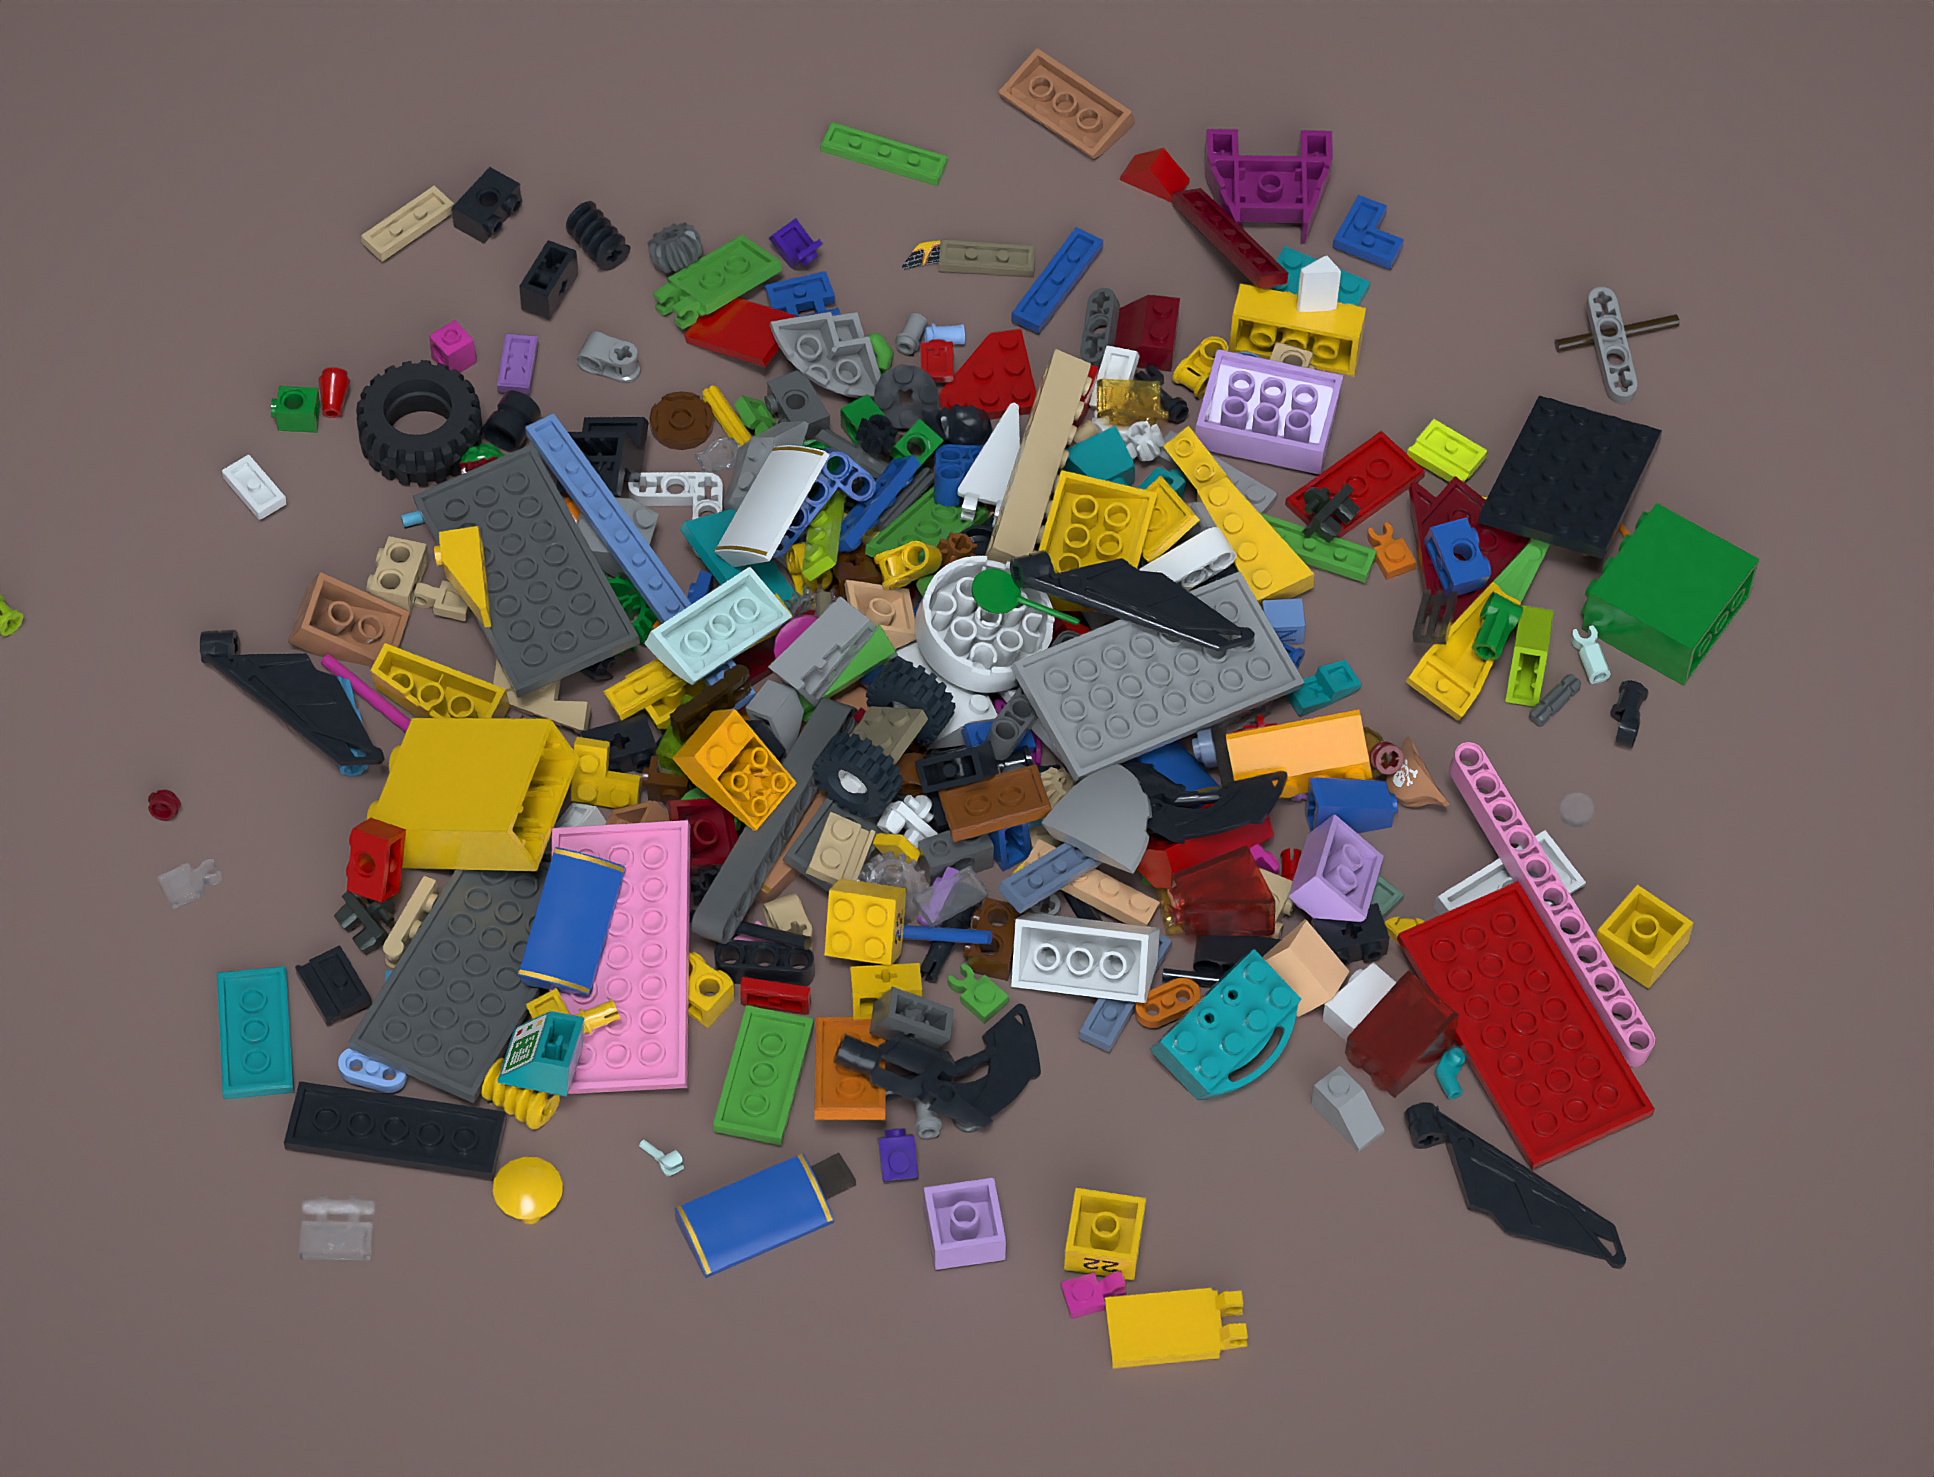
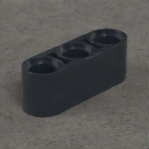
M1214 930L1201 931L1196 939L1193 968L1197 972L1224 975L1244 955L1253 949L1263 957L1282 939Z
M730 939L726 944L719 943L714 950L715 970L725 972L734 984H741L742 977L807 987L814 979V954L811 949L805 950L772 942ZM732 959L736 962L728 964L724 961ZM761 962L770 963L768 966H760L758 964ZM795 965L805 966L802 969L793 968Z

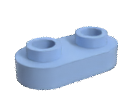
M346 1049L339 1057L340 1075L348 1083L384 1093H394L402 1089L407 1082L406 1073L352 1049ZM354 1066L362 1067L360 1071L351 1070ZM387 1075L395 1076L392 1080L384 1079Z

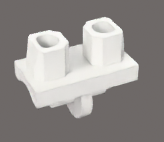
M908 795L905 797L904 803L902 801L890 802L877 824V827L886 834H898L903 827L906 830L903 836L917 849L918 841L938 834L926 823L931 821L933 815L929 812L932 802L925 795H919L915 798Z

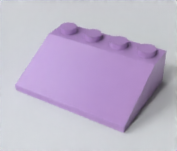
M1217 349L1196 423L1195 435L1206 449L1211 452L1321 474L1343 382V375Z

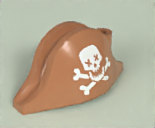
M1407 736L1404 739L1401 750L1404 756L1401 768L1396 773L1387 774L1386 782L1389 791L1395 794L1399 803L1407 807H1419L1427 804H1438L1444 807L1450 805L1432 779L1413 741Z

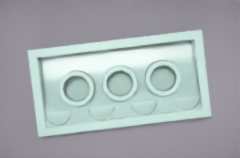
M748 567L652 630L644 644L672 672L693 685L791 620L793 616L754 570Z

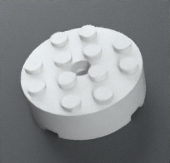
M971 556L949 563L932 578L916 612V640L921 653L929 665L949 682L977 692L990 693L1009 690L1020 685L1011 670V666L1018 660L1048 649L1052 640L1055 619L1054 616L1018 603L1012 611L1004 614H994L982 609L972 596L971 585L978 573L986 569H1000L1011 575L1010 562L1007 561L1006 564L987 560L988 556ZM1020 588L1021 597L1053 609L1046 593L1031 588Z

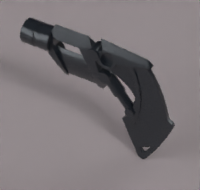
M1119 764L1129 770L1139 780L1143 792L1149 798L1152 818L1147 819V828L1173 842L1185 844L1186 839L1212 836L1248 824L1263 823L1277 803L1288 779L1287 772L1277 771L1228 782V789L1220 788L1214 792L1185 791L1186 786L1176 784L1152 768L1153 764ZM1278 780L1276 786H1274L1272 781ZM1199 804H1213L1209 808L1202 809L1182 808L1199 806Z
M1017 1004L982 1035L981 1038L986 1045L984 1050L969 1057H962L954 1061L949 1051L944 1049L942 1051L936 1050L903 1036L904 1033L901 1031L894 1038L879 1044L878 1047L862 1042V1040L845 1033L833 1059L834 1063L869 1077L870 1082L874 1085L910 1100L918 1098L922 1102H931L932 1105L926 1110L983 1128L990 1126L993 1122L991 1118L1006 1109L1019 1096L1029 1080L1037 1079L1041 1074L1033 1027L1027 1009L1023 1004ZM1019 1015L1021 1017L1022 1023H1020L1015 1018V1016ZM886 1060L919 1075L909 1080L880 1068L878 1064ZM985 1062L988 1063V1073L984 1077L965 1083L952 1082L953 1079L972 1071L974 1067Z

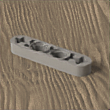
M1597 287L1590 292L1586 302L1588 319L1607 395L1613 402L1625 404L1630 402L1635 395L1637 378L1616 295L1609 288ZM1597 299L1607 303L1604 316H1601L1602 308L1600 303H1596ZM1610 325L1615 328L1617 334L1613 337H1606L1600 332V327ZM1610 353H1617L1622 356L1624 362L1621 365H1613L1608 362L1606 356ZM1622 374L1621 381L1623 387H1628L1626 392H1622L1621 388L1616 387L1619 381L1618 375Z

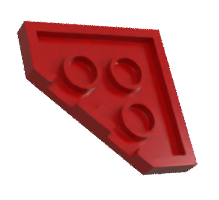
M1022 329L989 333L954 374V382H948L939 392L940 410L944 406L949 410L955 404L965 407L974 405L978 409H984L990 420L1002 418L1009 405L1016 403L1019 406V416L1030 414L1037 392Z

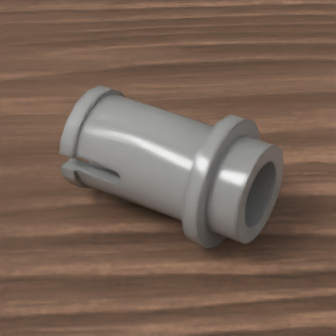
M917 313L910 314L902 333L897 334L895 338L896 348L899 352L910 355L919 349V339L928 324L925 317Z
M918 1098L914 1099L917 1121L914 1123V1130L924 1139L938 1136L942 1128V1121L938 1118L936 1112L926 1110L932 1103L922 1102Z

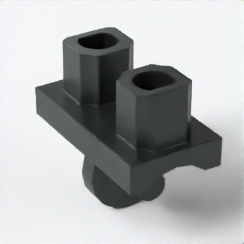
M1347 483L1330 500L1328 497L1330 491L1327 488H1309L1303 496L1306 504L1304 510L1308 514L1313 512L1317 514L1304 528L1302 533L1310 538L1316 532L1321 538L1330 543L1343 529V526L1331 515L1334 513L1347 525L1361 510L1349 498L1354 489Z
M347 891L344 893L342 898L346 904L338 910L334 917L348 932L360 922L365 925L352 939L359 949L368 955L381 944L384 945L389 936L379 921L383 920L386 925L394 921L390 913L393 911L395 904L391 898L382 903L367 898V902L370 904L367 907L352 892Z

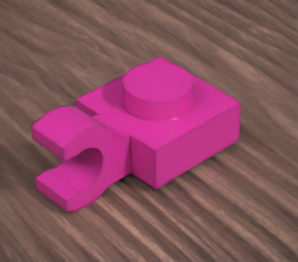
M1095 1272L1061 1282V1290L1071 1319L1105 1310V1297L1123 1296L1126 1294L1124 1287L1126 1283L1122 1272L1112 1273L1099 1282Z

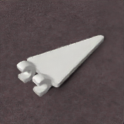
M1016 403L1009 405L958 487L957 494L964 498L960 517L962 520L973 522L979 501L996 506L992 527L995 526L1020 447L1019 406Z

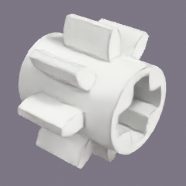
M1144 421L1130 426L1127 431L1128 436L1123 438L1131 458L1138 457L1141 461L1155 459L1160 454V447L1165 445L1158 425L1154 424L1150 427L1149 423Z

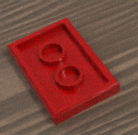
M737 297L709 315H699L696 323L688 329L684 337L688 344L766 367L780 348L773 336L769 325L770 322L796 318L797 316Z

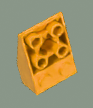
M735 709L713 711L672 758L697 787L753 831H757L797 783Z

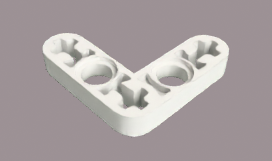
M643 472L640 476V482L628 483L629 498L643 506H693V519L699 518V515L704 511H712L714 513L723 511V484L721 478L714 473ZM672 484H679L685 488L680 494H671L667 491V488ZM657 485H661V493H657ZM640 486H647L646 492H639ZM705 486H712L711 500H705ZM693 548V552L695 553V555H696L697 557H699V555L697 554V552H696V551L694 550V548Z

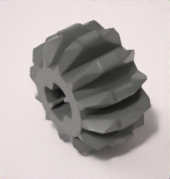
M673 223L668 228L663 227V230L655 233L653 239L648 242V250L653 264L656 265L658 270H663L664 273H669L672 270L678 272L681 268H688V265L697 262L698 257L703 253L698 231L695 230L693 225H688L687 223L679 225Z

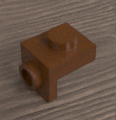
M651 756L650 767H644L642 773V787H647L648 801L655 800L656 802L667 804L666 802L669 800H681L690 791L687 775L659 773V757Z

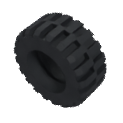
M420 360V363L412 364V361L402 362V366L397 368L394 365L384 370L385 374L382 376L377 374L371 379V387L368 385L364 387L360 394L361 399L357 402L356 407L361 451L364 457L369 460V465L377 472L382 470V476L392 481L394 478H397L400 484L405 485L415 482L418 483V486H428L427 482L436 481L438 484L446 481V477L449 475L453 477L460 473L459 463L462 456L465 455L469 448L482 444L483 430L480 402L471 382L464 380V375L455 369L449 371V366L439 362L437 365H432L429 360ZM413 412H433L447 419L441 427L426 434H406L392 427L401 417Z

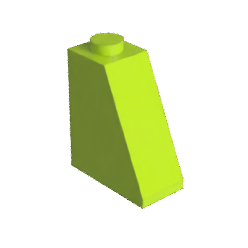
M1521 605L1523 612L1517 625L1505 702L1534 707L1539 703L1554 610Z

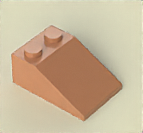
M319 572L305 589L288 643L317 656L324 657L330 654L337 660L372 667L384 643L399 647L410 612Z

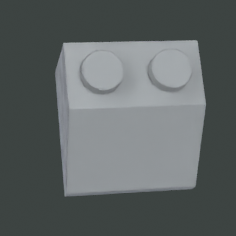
M616 498L650 545L658 513L633 499ZM580 511L577 525L602 571L613 577L620 573L622 579L626 580L628 576Z

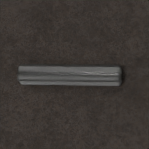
M924 467L919 469L913 475L912 482L896 494V501L878 516L879 522L875 525L878 532L884 530L915 503L934 482V474L931 473L930 468Z

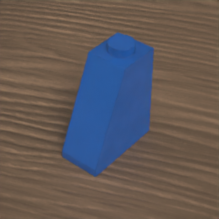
M1319 777L1309 779L1305 817L1310 832L1334 814L1357 834L1392 827L1394 813H1398V804L1395 794H1389L1386 781Z

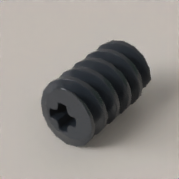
M593 201L581 203L569 215L566 221L567 233L574 238V241L581 246V249L588 254V257L595 262L599 269H614L627 258L631 247L625 244V237L620 233L618 234V229L611 225V221L604 217V213L597 209Z

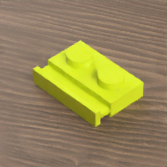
M1435 419L1420 434L1415 444L1407 450V454L1416 463L1448 482L1455 476L1465 482L1484 462L1488 452Z

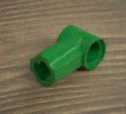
M1495 592L1491 593L1481 610L1480 618L1482 622L1471 647L1475 651L1476 656L1484 660L1495 661L1500 657L1509 633L1515 628L1522 615V606Z

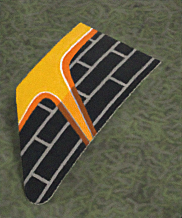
M940 240L919 243L902 265V269L908 270L917 266L939 262Z

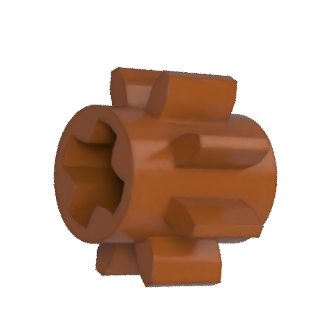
M950 532L947 540L940 538L937 548L942 555V567L961 558L976 556L974 553L977 544H973L972 540L962 533L954 534Z

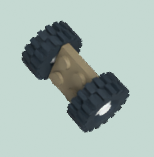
M901 660L887 663L866 692L865 697L868 698L866 703L871 708L864 714L857 727L850 735L848 732L834 735L814 761L812 770L815 772L812 775L814 780H819L817 786L820 790L827 791L825 795L830 800L834 798L838 801L837 806L843 809L845 806L849 808V813L856 815L857 812H860L861 817L866 818L869 815L872 818L877 817L879 814L881 815L902 787L903 776L899 775L901 770L895 764L912 741L914 744L919 745L922 741L925 744H930L932 740L935 741L953 717L956 705L954 702H951L954 698L952 693L945 692L947 686L944 682L938 683L936 681L937 676L934 673L927 674L925 667L919 665L916 668L913 662L906 661L903 664Z

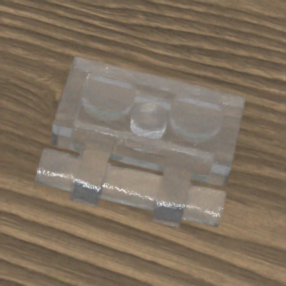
M318 1196L317 1200H303V1214L317 1215L316 1221H302L300 1259L372 1260L374 1225L373 1222L360 1221L361 1215H375V1201H363L361 1197H350L349 1200H329V1196ZM329 1214H349L348 1222L329 1221Z

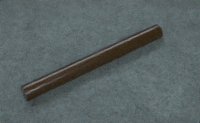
M1674 314L1623 326L1626 338L1679 327L1680 323L1678 315ZM1615 328L1600 330L1606 337H1613L1617 334ZM1592 332L1555 340L1557 352L1595 345Z

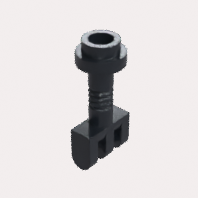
M1151 364L1146 367V373L1139 371L1135 374L1136 380L1133 378L1130 391L1136 397L1141 398L1149 393L1164 407L1163 415L1169 421L1178 423L1186 418L1189 412L1187 402L1181 397L1172 398L1160 387L1164 384V375L1154 365Z

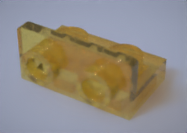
M1097 380V419H1109L1110 425H1127L1129 420L1144 421L1152 426L1154 424L1158 425L1157 421L1168 418V411H1160L1159 381Z

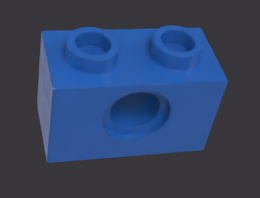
M1467 517L1430 527L1423 541L1446 598L1483 589L1491 576V566L1487 557L1482 556L1478 546L1479 537L1475 528L1470 527ZM1454 554L1462 555L1466 561L1457 559Z

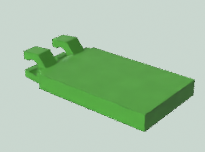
M741 234L702 257L697 262L692 263L688 268H684L667 278L668 283L653 292V298L660 302L655 305L656 311L663 316L674 312L679 316L674 319L675 324L681 329H685L695 324L699 315H709L781 272V261Z

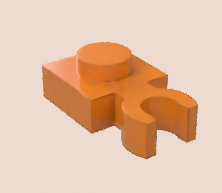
M1388 522L1383 523L1382 531L1384 535H1377L1372 527L1368 528L1367 540L1374 546L1373 549L1377 550L1375 561L1386 580L1416 570L1417 562L1402 537L1393 540V528Z

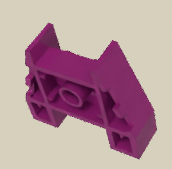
M1207 129L1204 150L1205 178L1216 203L1239 225L1240 222L1300 223L1301 244H1306L1330 179L1333 159L1332 131L1301 130L1298 156L1239 155L1238 129Z

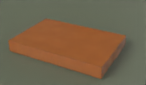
M1036 764L997 774L982 781L938 791L953 842L1043 819L1052 810Z

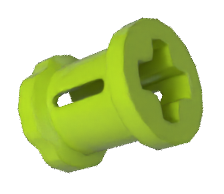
M0 594V614H3L2 616L0 615V634L5 637L18 630L24 616L19 610H13L5 603V598Z

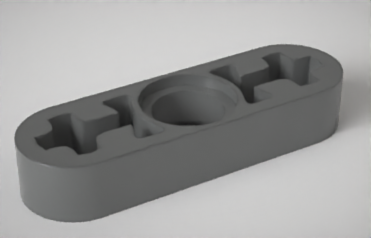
M1100 288L1094 291L1088 298L1080 349L1082 360L1091 363L1092 366H1098V371L1100 370L1106 346L1114 347L1120 303L1114 292L1109 288ZM1107 325L1104 332L1093 334V331L1098 326Z

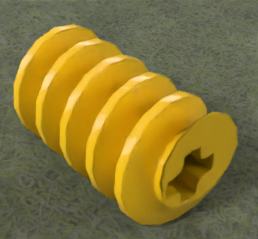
M499 1058L489 1069L484 1079L481 1091L482 1097L487 1101L493 1100L495 1106L504 1108V1111L509 1115H515V1118L521 1123L526 1122L530 1129L535 1130L542 1127L554 1115L559 1105L560 1095H554L549 1100L550 1093L498 1083V1077L504 1062V1058Z

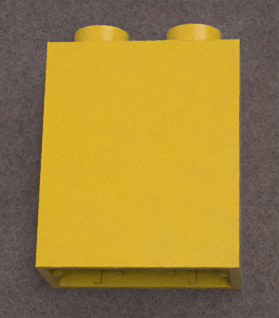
M412 718L402 744L397 745L391 752L389 776L379 800L374 801L370 805L367 819L374 818L406 829L402 868L537 871L580 758L551 719Z

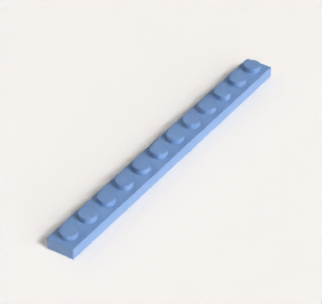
M553 413L526 426V435L661 624L692 605L556 415ZM731 659L702 678V681L706 686L713 685L724 677V671L736 664ZM752 688L751 693L735 704V707L732 709L737 710L749 704L756 695L754 689Z

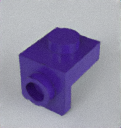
M796 218L769 237V240L791 269L800 262L804 267L819 256L816 250L823 245L820 239L813 242Z
M905 1128L884 1130L885 1136L877 1137L882 1180L918 1178L914 1135L906 1134Z

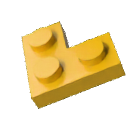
M576 737L574 751L580 759L572 778L570 801L618 809L639 804L641 776L608 771L610 742Z

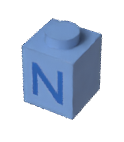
M1302 598L1262 600V610L1277 636L1280 637V641L1287 645L1303 644L1305 618Z

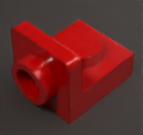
M934 339L926 343H920L921 369L926 371L935 383L954 382L953 341L946 342L945 340Z

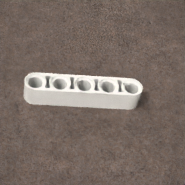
M1212 527L1139 570L1163 573L1188 591L1229 567L1235 561L1236 553L1218 527ZM1081 611L1092 631L1120 620L1102 612Z

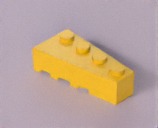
M1227 477L1197 490V502H1203L1216 526L1222 531L1235 551L1236 559L1233 564L1237 571H1240L1261 608L1262 600L1290 599L1314 588V573Z
M384 643L370 670L375 688L417 718H504L510 708L506 689Z

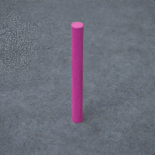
M327 654L323 657L321 665L337 677L341 676L344 679H350L353 691L406 733L411 721L407 716L333 656Z

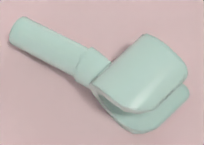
M646 1140L640 1142L639 1146L658 1161L660 1168L666 1176H672L684 1169V1166L681 1164L683 1161L677 1150L664 1155L662 1151H659Z

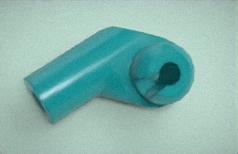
M1456 1047L1451 1048L1442 1055L1435 1069L1436 1078L1449 1100H1454L1463 1094V1089L1456 1077L1462 1068V1064L1466 1061V1057L1462 1050Z

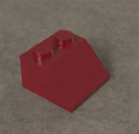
M1148 294L1120 308L1114 347L1137 351L1140 357L1136 368L1145 369L1152 364L1159 371H1172L1180 298Z

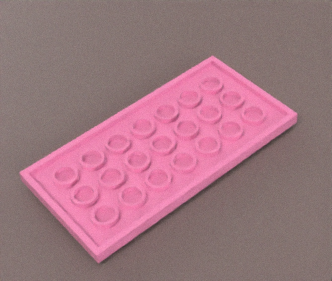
M688 820L552 828V856L555 847L599 857L626 868L590 997L559 992L570 1015L580 1013L579 1009L581 1008L585 1011L612 998L621 1018L592 1030L593 1034L591 1035L588 1032L583 1034V1046L568 1094L688 1088L690 824Z

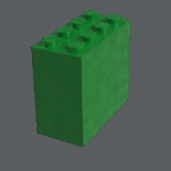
M1656 503L1649 513L1644 511L1636 523L1635 532L1632 535L1627 534L1623 538L1618 549L1620 552L1615 558L1613 556L1608 558L1603 566L1602 576L1599 580L1594 578L1585 591V596L1588 599L1581 610V614L1584 615L1581 629L1588 633L1589 626L1593 625L1597 630L1598 639L1684 686L1750 597L1759 558Z

